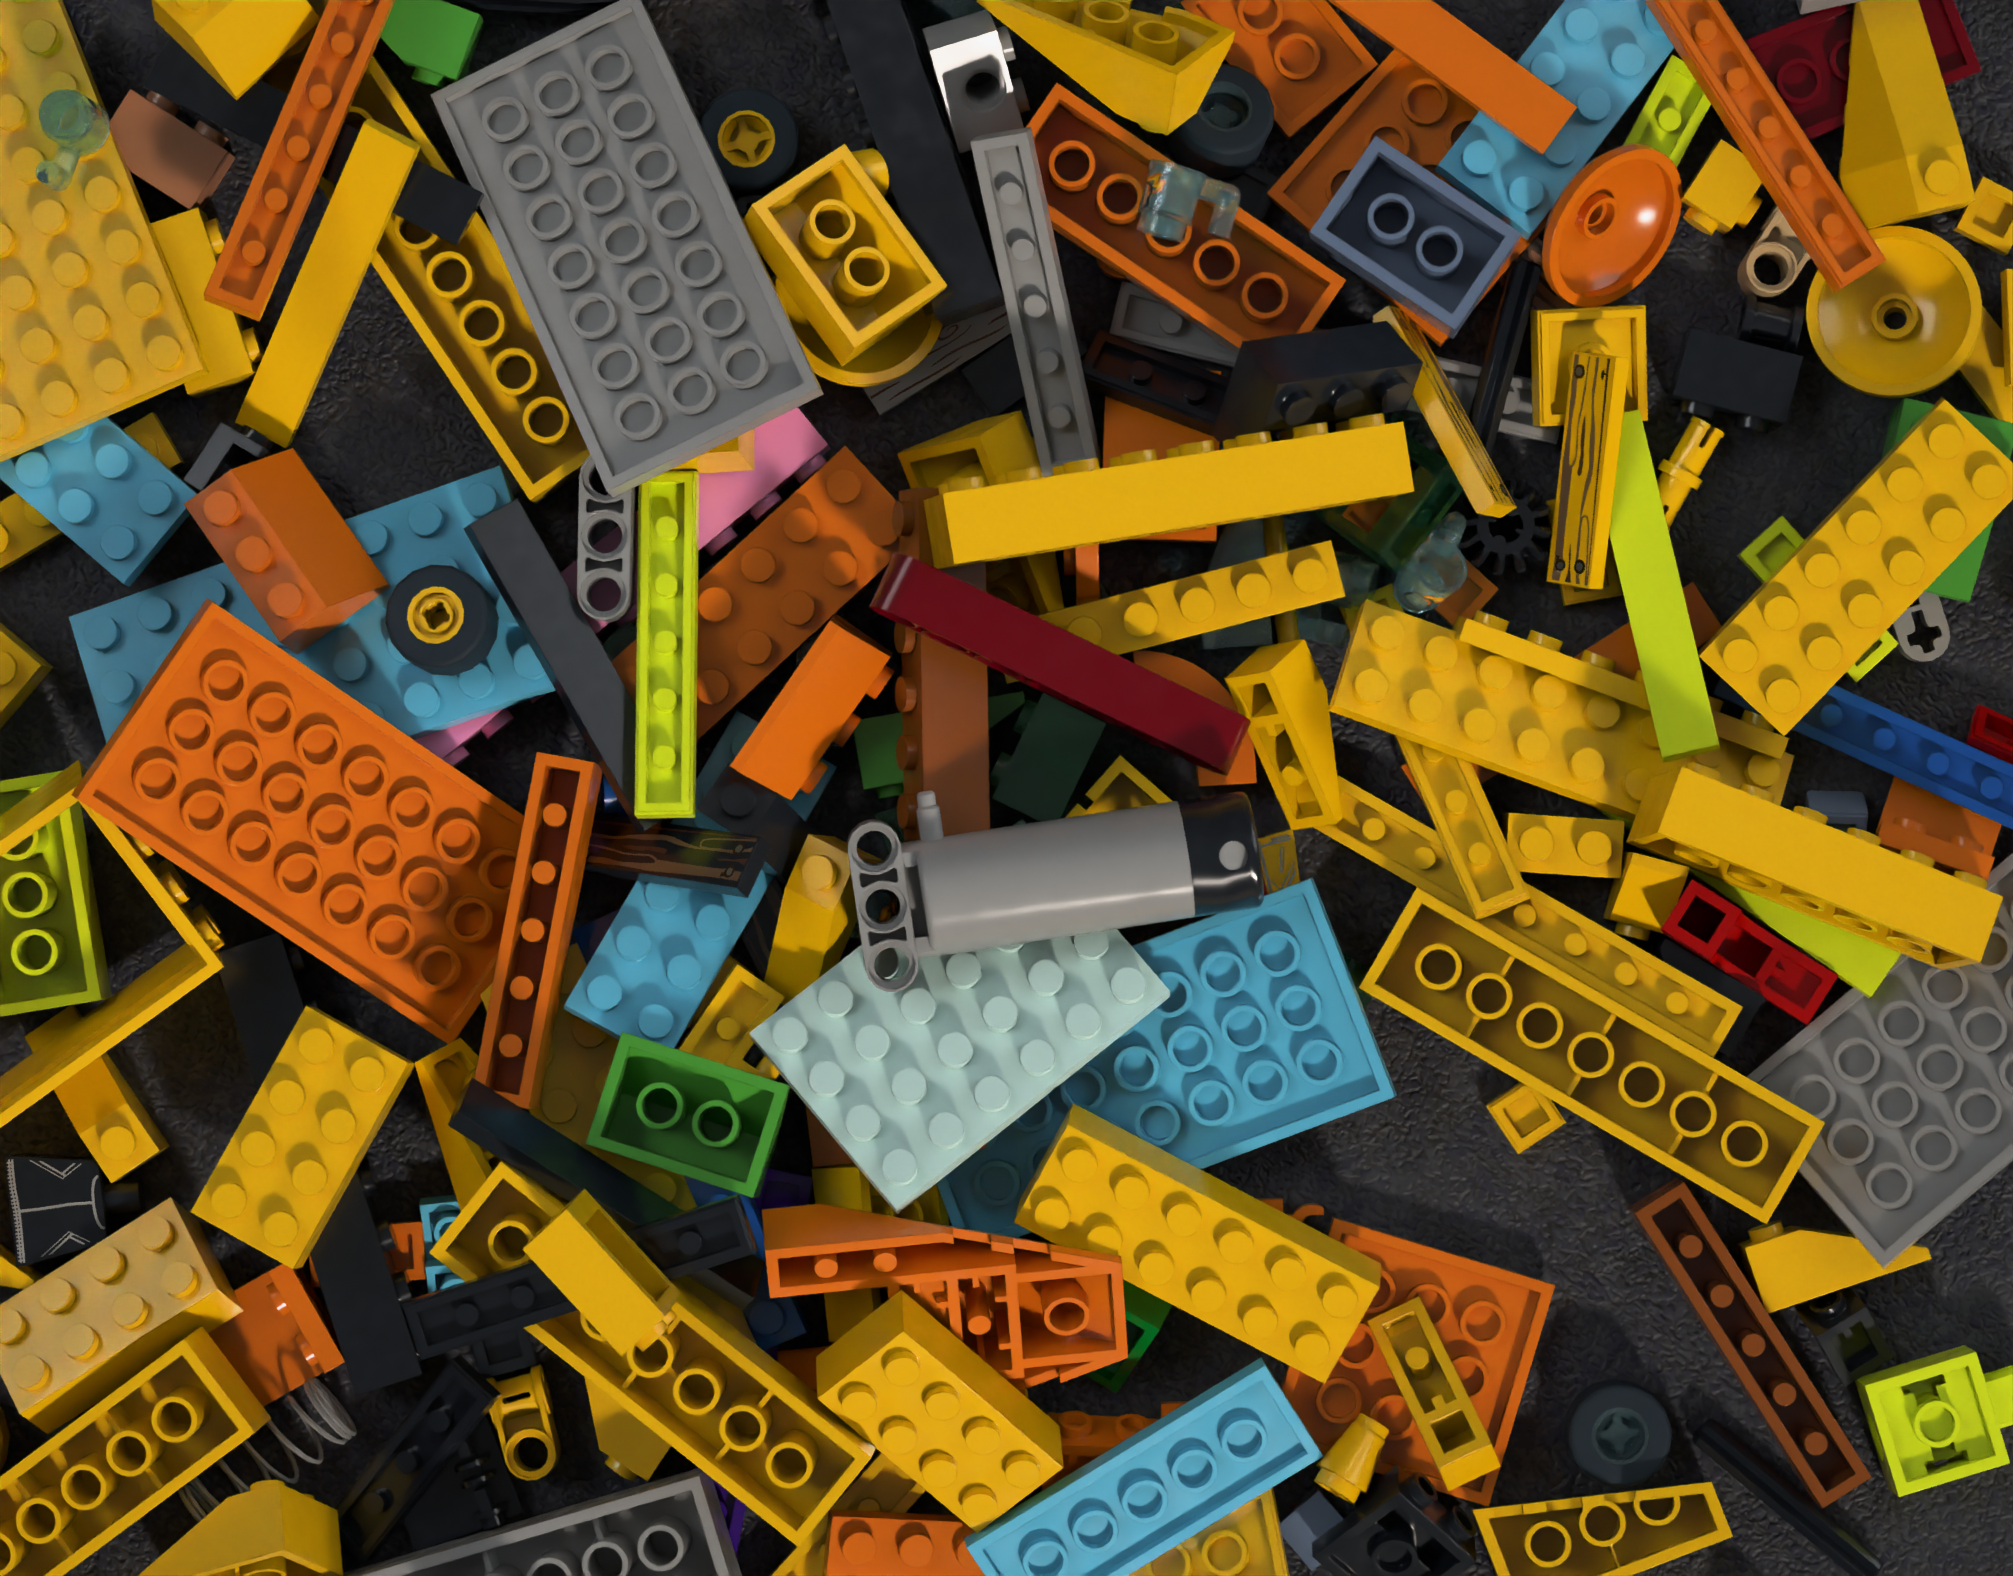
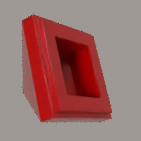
M1977 704L1973 711L1966 741L1967 745L2013 765V719Z

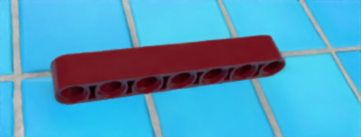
M893 553L870 605L873 611L1217 774L1226 776L1229 774L1251 723L1248 718L937 568L901 553Z

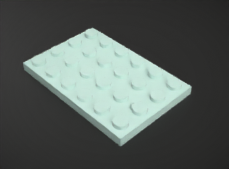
M1021 819L1020 821H1018V822H1017L1016 824H1014L1013 826H1015V825H1022V824H1026V823L1024 822L1023 819ZM1117 929L918 959V973L914 981L906 989L897 992L883 991L869 980L861 945L752 1030L750 1037L894 1212L898 1214L1170 997V990ZM897 948L884 949L875 959V970L886 979L898 978L905 973L908 967V957L902 950Z

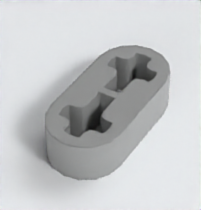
M1923 592L1915 600L1916 605L1909 607L1890 626L1893 638L1899 643L1897 645L1899 652L1908 660L1915 662H1927L1940 657L1948 648L1950 641L1949 626L1939 595ZM1915 611H1918L1922 625L1925 628L1934 627L1937 631V638L1929 641L1930 651L1927 653L1923 652L1920 645L1910 646L1907 635L1915 632V624L1911 615Z

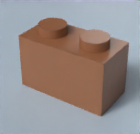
M130 89L109 121L129 171L188 210L197 207L203 210L235 160V157L223 148L228 138L200 120L192 129L175 118L180 107L152 91H149L144 98Z

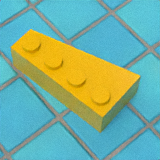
M1712 1482L1471 1509L1496 1576H1632L1733 1537Z

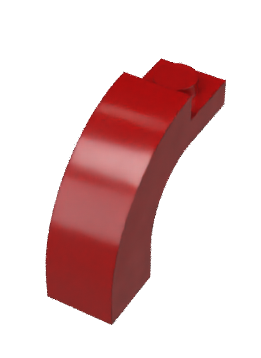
M1693 879L1661 928V931L1687 951L1765 997V1000L1806 1025L1809 1024L1838 977L1834 972L1750 920L1742 913L1740 908Z

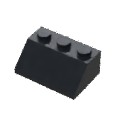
M1387 321L1243 341L1212 435L1219 442L1234 439L1236 436L1264 431L1277 433L1292 430L1293 427L1323 422H1327V425L1349 421V419L1405 410L1408 407L1423 362Z

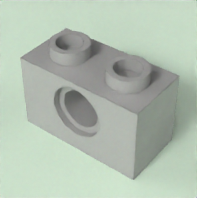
M983 10L922 29L950 129L959 154L972 150L970 141L974 136L1024 128L1020 113L1030 111V106L1021 77L1010 79L1006 62L1016 59L1006 25L996 28L990 12ZM986 72L992 74L991 79L982 86L971 87L966 85L968 80L977 73Z

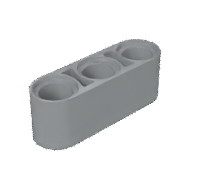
M589 456L581 466L579 475L577 597L580 607L587 615L597 621L610 623L625 617L632 608L634 600L636 487L614 498L609 494L598 493L593 485V476L597 469L592 457ZM602 522H615L622 531L620 545L609 553L596 551L591 539L594 529ZM601 580H614L621 591L619 603L610 611L602 612L596 610L590 598L592 588Z

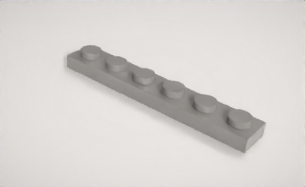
M1031 127L974 136L970 144L1042 476H1052V467L1061 466L1063 463L1098 458L1100 466L1102 463L1100 448Z

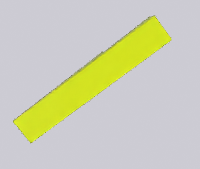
M1640 409L1623 413L1609 536L1664 763L1721 748Z

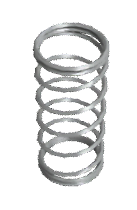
M310 1377L308 1381L304 1382V1390L319 1414L343 1439L339 1440L327 1433L302 1410L292 1396L287 1395V1401L296 1410L311 1434L319 1458L313 1459L303 1453L277 1429L270 1419L266 1425L275 1434L286 1452L294 1471V1478L289 1479L270 1466L246 1439L241 1444L251 1454L265 1480H271L267 1472L268 1470L284 1482L292 1484L298 1482L299 1469L291 1450L309 1463H322L323 1449L315 1430L329 1441L344 1445L347 1443V1440L352 1439V1436L356 1435L357 1430L349 1414L330 1390L318 1379ZM222 1458L216 1461L228 1475L238 1494L244 1493L243 1490L245 1492L250 1491V1488L230 1470ZM197 1476L178 1490L183 1503L198 1523L207 1514L197 1501L208 1514L220 1504L207 1491Z

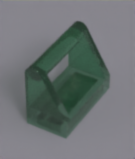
M1407 434L1405 435L1409 457L1420 465L1412 475L1414 492L1396 496L1369 533L1342 516L1349 505L1318 509L1314 513L1320 520L1397 576L1400 575L1463 491L1448 460Z

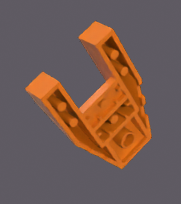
M825 1204L762 1209L770 1298L887 1287L888 1299H890L900 1290H903L1024 1395L1025 1389L1059 1377L1060 1383L1128 1358L1121 1256ZM829 1346L777 1351L778 1363L817 1393L816 1356Z

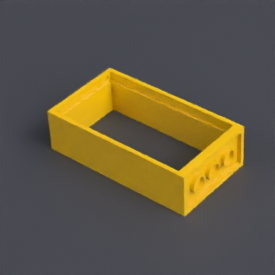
M77 760L0 816V857L79 801L71 794L87 772V769L80 760ZM80 801L79 803L186 943L0 1076V1128L224 967L219 948L225 945L219 935L221 929L202 904L195 909H192L187 901L190 897L184 889L187 885L171 862L165 859L158 864L152 856L155 853L152 848Z

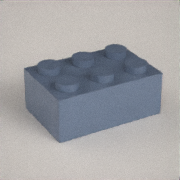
M1375 136L1310 230L1309 243L1453 339L1519 244L1522 233Z

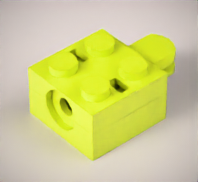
M1962 1345L1867 1374L1855 1380L1887 1487L1898 1497L2010 1463L2000 1429L2013 1425V1365L1983 1374L1977 1352ZM1947 1459V1462L1934 1465L1935 1462Z

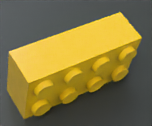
M306 1006L190 1212L289 1268H302L414 1069V1062L315 1007Z
M170 1197L0 1304V1375L19 1414L49 1434L103 1400L200 1326H203L206 1332L209 1333L244 1310L198 1220Z
M903 1290L896 1293L816 1356L817 1399L977 1534L1064 1468L1060 1425Z

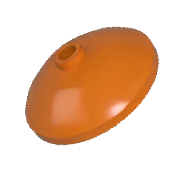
M1643 144L1624 145L1596 157L1581 168L1567 183L1549 214L1542 244L1544 275L1549 286L1557 295L1575 306H1602L1629 293L1655 268L1674 236L1682 208L1681 178L1670 158L1651 146Z

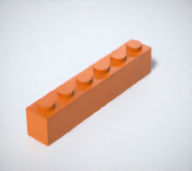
M541 752L536 753L475 1073L477 1081L518 1107L526 1109H539L603 773L595 762Z

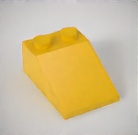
M259 1481L250 1486V1491L227 1497L138 1576H343L338 1512L336 1509L315 1500L314 1496L310 1494H302L285 1486L283 1481Z

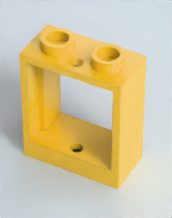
M585 1188L550 1219L522 1249L620 1356L625 1354L634 1344L642 1352L645 1351L669 1328L668 1325L677 1316L671 1308L681 1295V1292Z

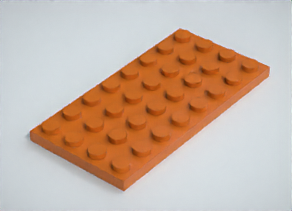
M206 599L71 795L445 1043L450 1044L455 1041L481 1003L480 994L493 983L524 815L211 600Z

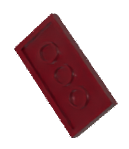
M1918 0L1945 86L1981 72V66L1955 1ZM1854 3L1820 10L1744 40L1808 140L1840 129L1845 125L1843 118L1844 106L1847 103L1850 69L1848 62Z

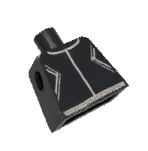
M17 1153L4 1157L17 1267L94 1246L116 1232L114 1216L144 1213L145 1194L141 1178L119 1180L111 1183L94 1157Z

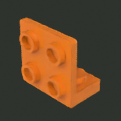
M1894 776L1875 835L1882 839L1880 843L1882 848L1900 854L1902 849L1916 851L1934 859V869L1953 876L1954 871H1963L1987 881L1995 859L1992 853L2002 824Z
M280 1264L234 1290L244 1311L208 1333L263 1407L301 1386L310 1377L315 1378L323 1372L327 1373L345 1362L330 1314L315 1288H311V1281L303 1267L291 1269L284 1264Z

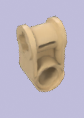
M1776 204L1760 228L1761 232L1744 256L1737 270V278L1741 290L1745 294L1755 295L1758 301H1769L1778 297L1795 281L1807 260L1811 259ZM1768 258L1778 265L1781 278L1777 285H1766L1757 279L1754 273L1756 259Z

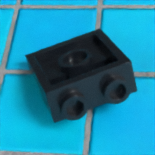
M1396 1465L1369 1486L1366 1495L1360 1493L1354 1503L1355 1511L1312 1542V1557L1334 1576H1458L1477 1562L1474 1537L1476 1528L1472 1519L1462 1508L1454 1506L1448 1511L1437 1501L1436 1489L1423 1473L1416 1471L1409 1476Z

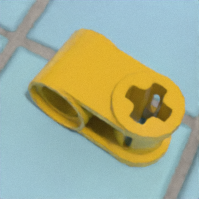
M540 1364L531 1366L530 1373L496 1381L493 1377L485 1378L502 1394L489 1412L497 1429L505 1463L509 1471L517 1478L526 1481L538 1480L546 1476L559 1463L561 1443L553 1417L550 1390L542 1366ZM525 1392L530 1393L528 1397L513 1401L507 1400V1397ZM535 1437L545 1444L548 1457L543 1467L530 1468L521 1462L518 1448L524 1438Z

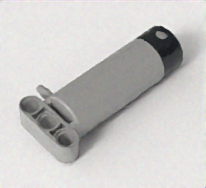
M930 790L918 792L916 795L918 804L916 813L920 840L900 843L896 831L888 823L869 819L855 826L847 841V852L865 969L869 980L877 988L886 992H897L906 989L914 981L918 973V959L1257 908L1261 906L1264 900L1263 873L1253 812L1247 795L1240 791L944 836L940 808L936 803L935 793ZM869 831H880L891 842V850L888 856L878 863L866 862L857 853V843L860 837ZM880 889L894 892L900 901L897 914L886 921H877L871 918L865 909L868 897L874 891ZM887 948L902 950L908 957V967L905 973L895 979H886L880 976L874 967L877 955Z

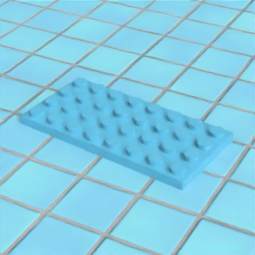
M499 465L346 519L345 522L391 587L298 655L279 642L224 562L70 616L69 620L106 743L206 599L211 600L413 740L556 691L464 531V528L514 500L505 469ZM429 565L453 566L471 575L493 598L499 617L497 639L488 656L473 669L454 676L433 675L406 660L391 643L385 624L387 602L396 585L412 571Z
M1313 877L1264 895V900L1260 907L1214 914L1132 945L1134 950L1170 990V997L987 1142V1147L977 1150L936 1183L952 1226L1013 1237H1020L1031 1233V1231L1014 1223L1019 1200L1073 1103L1199 1169H1203L1394 1098L1397 1093Z

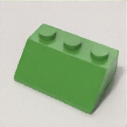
M622 1032L586 1144L751 1198H759L777 1144L790 1086Z

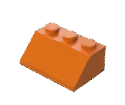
M293 448L229 470L184 503V506L279 642L297 655L391 587Z
M835 614L732 761L730 767L789 800L794 798L799 789L810 795L829 767L820 761V758L832 741L840 747L844 746L862 720L853 713L865 693L876 699L895 672L886 665L893 653Z

